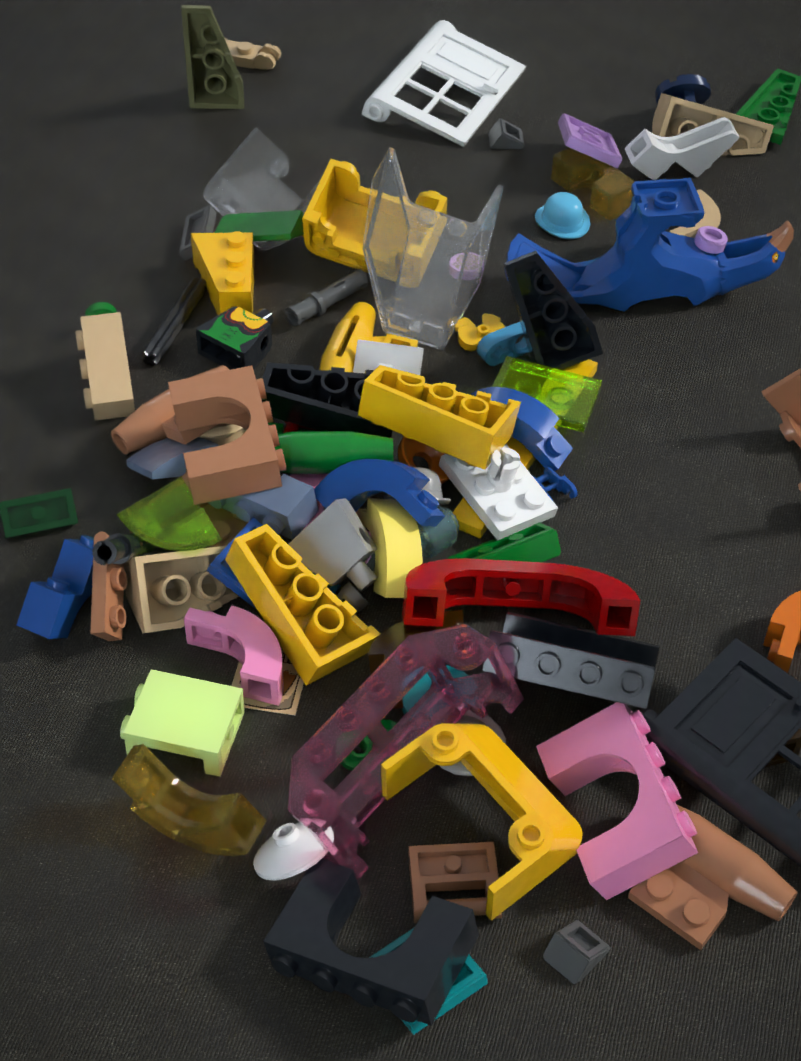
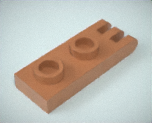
M103 531L98 532L94 536V545L98 541L106 540L110 535ZM93 558L90 633L107 641L122 640L123 628L126 624V612L123 607L124 590L127 587V574L124 570L125 563L120 565L113 563L110 565L108 563L100 565Z

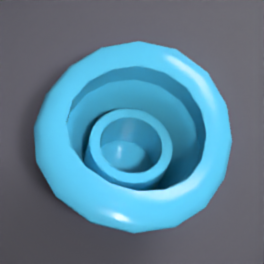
M557 192L548 197L545 205L537 209L534 215L535 221L544 231L560 239L572 240L581 238L588 232L591 225L589 215L582 207V202L577 196L568 192Z

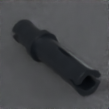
M140 530L127 535L116 533L110 535L104 541H98L93 547L92 555L94 560L100 565H106L107 563L108 565L112 563L120 565L128 562L132 557L152 552L157 545V539L150 530Z

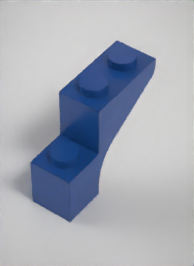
M81 535L80 540L64 539L52 577H48L47 582L30 583L16 624L17 626L47 639L68 638L78 611L87 598L92 595V551L94 537Z

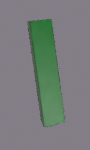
M301 210L226 214L221 219L214 233H231L235 231L253 233V242L291 240L304 234L302 221L304 215Z
M537 523L500 540L495 538L449 556L447 559L468 558L544 562L559 556L561 549L557 530L542 523Z

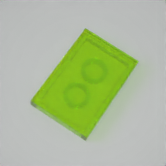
M506 356L492 387H505L528 394L542 402L560 418L555 425L584 433L601 390L602 380Z

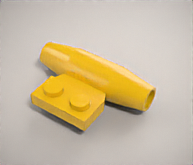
M357 302L337 324L322 355L319 370L328 371L331 370V367L345 368V372L353 373L358 339L418 347V340L388 333L386 336L373 337L376 318L375 309L366 302Z

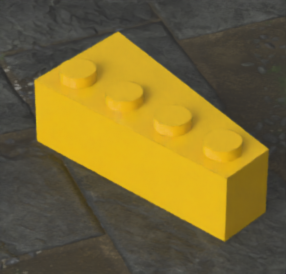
M379 365L364 380L358 416L371 421L375 425L400 433L405 438L414 439L428 445L438 452L463 460L468 465L485 470L491 463L494 451H500V448H503L512 437L521 402L508 399V403L503 404L490 400L492 394L477 391L476 396L456 391V385L447 382L435 383L433 385L425 383L424 376Z
M265 524L235 538L225 560L265 623L276 635L281 648L307 686L369 653L372 643L381 633L372 625L368 627L355 615L357 610L346 600L342 602L328 589L329 583L319 573L314 575L301 562L303 558L268 524Z

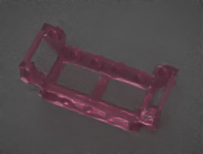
M467 624L409 635L292 756L288 811L313 834L327 854L324 858L327 861L354 869L357 881L369 869L364 860L357 855L358 844L360 843L365 847L370 841L359 827L385 800V797L382 795L381 763L433 726L442 723H457L468 710L483 719L488 714L485 707L491 703L502 704L504 709L511 714L524 700L496 643ZM489 658L496 674L485 672L453 678L444 662L457 670L468 671L477 668ZM428 673L432 681L429 690L387 732L380 721ZM368 735L373 744L371 751L334 790L326 785L323 781ZM329 826H331L334 832L333 843L325 833Z

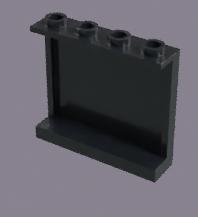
M508 612L503 632L490 631L482 671L647 709L660 646L615 635H597L596 631Z

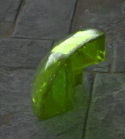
M182 476L117 514L125 526L136 536L164 549L175 551L197 550L214 545L222 540L203 507L200 508L199 504L194 505L192 493Z

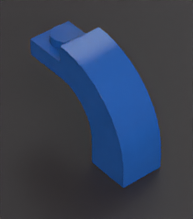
M487 387L477 390L492 394L490 399L492 401L507 404L508 399L521 402L512 437L521 442L544 468L550 467L554 471L560 468L573 447L554 427L560 418L551 409L534 397L518 390L505 387ZM475 391V392H473V393H471V394H469V395L476 396L477 391Z
M381 459L351 461L330 472L314 489L316 499L325 509L336 499L346 498L354 511L357 512L368 498L385 492L395 498L421 526L436 527L445 517L437 508L439 506L437 499L426 490H422L430 479L417 469L400 462Z

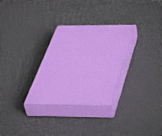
M565 113L561 115L558 125L565 146L618 169L622 157L612 134Z

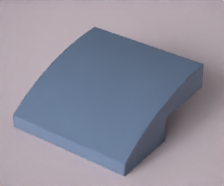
M200 437L195 438L186 445L165 438L146 446L127 459V467L152 480L180 477L186 473L183 453L216 447L218 444Z

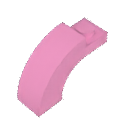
M232 605L226 616L218 615L211 611L189 608L184 617L187 644L222 652L236 658L243 665L240 670L243 697L279 706L284 690L282 652L279 641L271 628L251 612Z

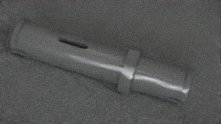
M357 269L318 292L312 291L308 293L304 300L285 309L286 319L292 326H298L312 316H321L328 307L368 286L366 284L368 283L366 274L362 270Z

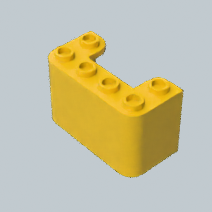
M330 159L302 218L304 244L310 252L322 258L360 269L363 272L404 286L416 287L422 279L446 224L448 197L442 196L436 191L428 190L419 193L416 204H413L405 198H395L384 194L378 189L360 186V175L353 164Z

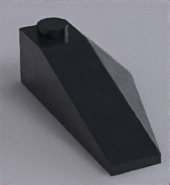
M537 251L504 263L527 347L541 377L603 354L595 325Z

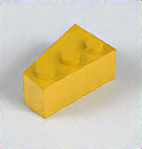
M239 231L231 233H191L193 263L198 268L201 279L206 281L210 300L217 315L236 306L253 314V233H242Z

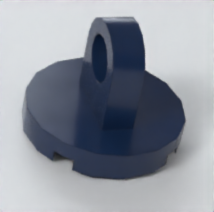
M695 74L679 75L676 77L677 80L670 82V79H667L658 85L655 90L657 105L661 93L699 104L706 102L711 95L710 83H707V79Z

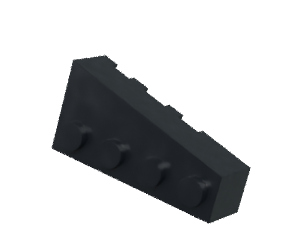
M267 362L263 375L267 399L262 400V402L269 401L273 418L318 431H352L391 438L393 430L375 425L371 421L358 416L364 380L374 370H365V373L345 372V368L331 367V370L326 371L314 370L313 366Z

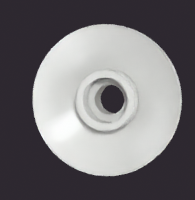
M307 820L296 824H284L277 828L272 837L260 847L254 858V869L258 876L266 880H282L298 875L311 868L327 854L334 841V832L327 822L321 820Z

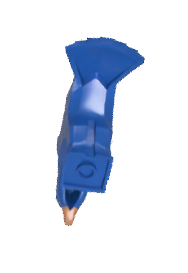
M691 178L635 181L631 187L633 194L631 204L616 219V242L604 255L593 260L571 263L518 233L510 242L506 262L537 251L579 304H597L625 312L630 306L638 302L676 295L687 297L693 306H697L716 295H724L742 286L766 279L780 268L786 254L785 251L793 240L794 229L789 221H785L782 226L771 233L729 241L722 253H707L695 245V238L665 231L671 226L695 227L704 217L705 211Z

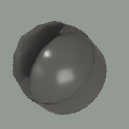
M350 581L337 594V597L342 602L346 600L357 610V613L369 604L366 598Z

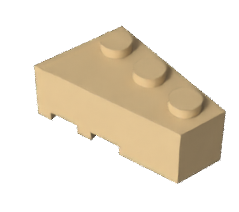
M121 312L80 317L82 330H77L75 333L78 351L85 350L86 359H79L82 379H89L90 388L83 389L86 409L93 408L95 421L127 417L135 411Z

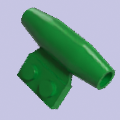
M292 431L278 434L280 446L275 447V450L281 448L283 450L286 470L281 471V473L329 474L343 464L360 459L394 461L393 438L352 431Z

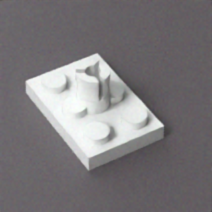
M507 444L500 448V451H494L491 463L485 470L468 465L465 461L449 454L441 456L439 466L496 540L555 517L558 507L521 463L519 454L515 450L510 449Z

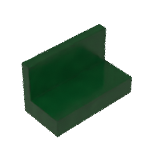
M71 488L0 502V514L6 538L78 523Z

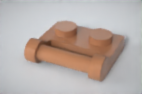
M494 842L409 846L408 859L414 924L418 922L430 901L426 899V892L485 889L486 897L445 900L473 909L474 916L486 915L488 886L499 879ZM502 913L494 919H502Z

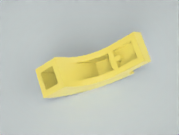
M368 498L367 509H358L356 514L364 527L370 531L373 542L377 547L375 551V575L378 578L374 581L373 592L385 598H404L407 574L413 568L423 564L417 521L396 499Z

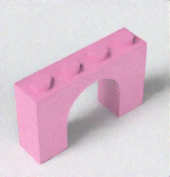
M619 702L610 705L536 746L548 779L565 796L610 773L629 772L638 776V798L627 818L614 828L580 845L577 849L589 884L606 900L698 853L691 838L697 834L695 826L685 810L679 811L675 801L681 799L680 793L670 776H663L660 767L665 765L664 758L654 742L649 744L645 734L651 732L647 721L639 710L632 712L626 704Z

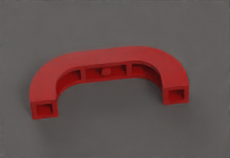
M443 559L421 564L407 574L402 619L404 625L443 627L445 609L452 606L487 605L563 610L584 617L593 625L597 635L635 636L641 600L636 592L624 582L607 574L578 566L489 559Z

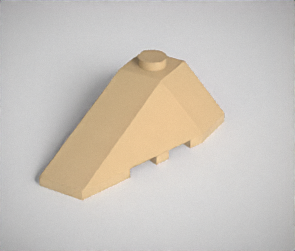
M661 93L653 118L652 133L661 137H673L725 117L732 122L740 138L721 156L765 153L774 125Z
M226 546L132 557L125 563L124 570L127 574L126 597L142 633L182 628L185 626L184 617L189 608L213 612L221 608L222 605L239 597L207 572L209 565Z

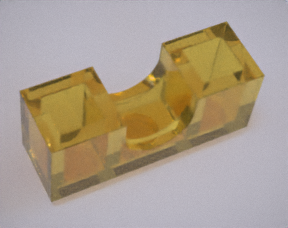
M570 147L553 155L551 179L569 192L579 188L592 189L590 207L609 221L620 216L630 206L633 197L631 187L635 181L617 168Z

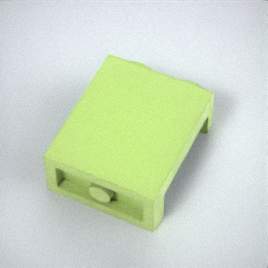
M151 669L145 684H139L134 697L135 707L131 716L126 715L121 725L120 738L125 741L127 755L135 757L140 746L199 758L203 759L205 774L221 777L245 713L243 688Z

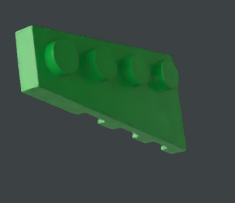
M777 68L736 114L774 125L769 141L781 145L800 88L801 76Z

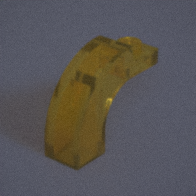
M144 744L132 747L112 777L134 800L130 809L141 819L169 838L202 852L221 856L246 855L267 821L241 793L222 796L211 795L185 784Z

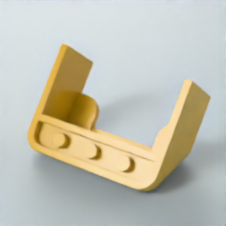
M438 724L381 763L382 795L386 800H389L435 765L451 766L460 761L515 821L509 830L508 845L520 862L488 886L486 916L492 921L577 854V849L582 841V829L577 820L491 728L482 724Z

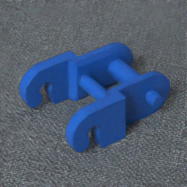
M550 467L544 468L543 475L537 478L534 477L546 493L555 488L558 492L562 491L565 495L569 494L571 499L578 495L575 485L565 475L560 477ZM548 481L550 485L544 487L541 483Z

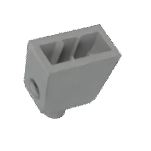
M346 498L333 501L288 544L303 558L301 562L313 573H319L330 586L340 584L348 577L357 589L362 592L378 578L365 563L377 550V547Z

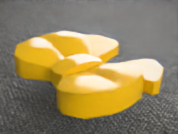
M484 313L482 315V324L478 327L469 318L463 317L457 321L455 331L458 332L459 345L466 351H474L484 336L504 328L505 325L501 322L500 317Z

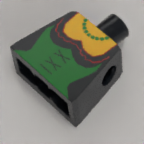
M238 306L226 310L196 328L198 354L219 365L226 366L229 370L251 365L254 370L271 350V324L273 323V316L264 308H260L254 314Z

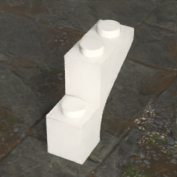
M722 117L673 137L657 136L644 129L624 149L631 165L652 180L659 178L674 162H677L698 178L726 150L730 149L740 137L732 122Z

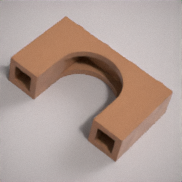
M252 365L168 382L178 432L215 424H234L246 429L242 436L230 443L183 453L194 505L282 487L280 472L286 470L285 458L282 448L275 450L276 446H280L276 425H268V423L273 422L269 401L262 402V400L267 399L263 378L256 379Z

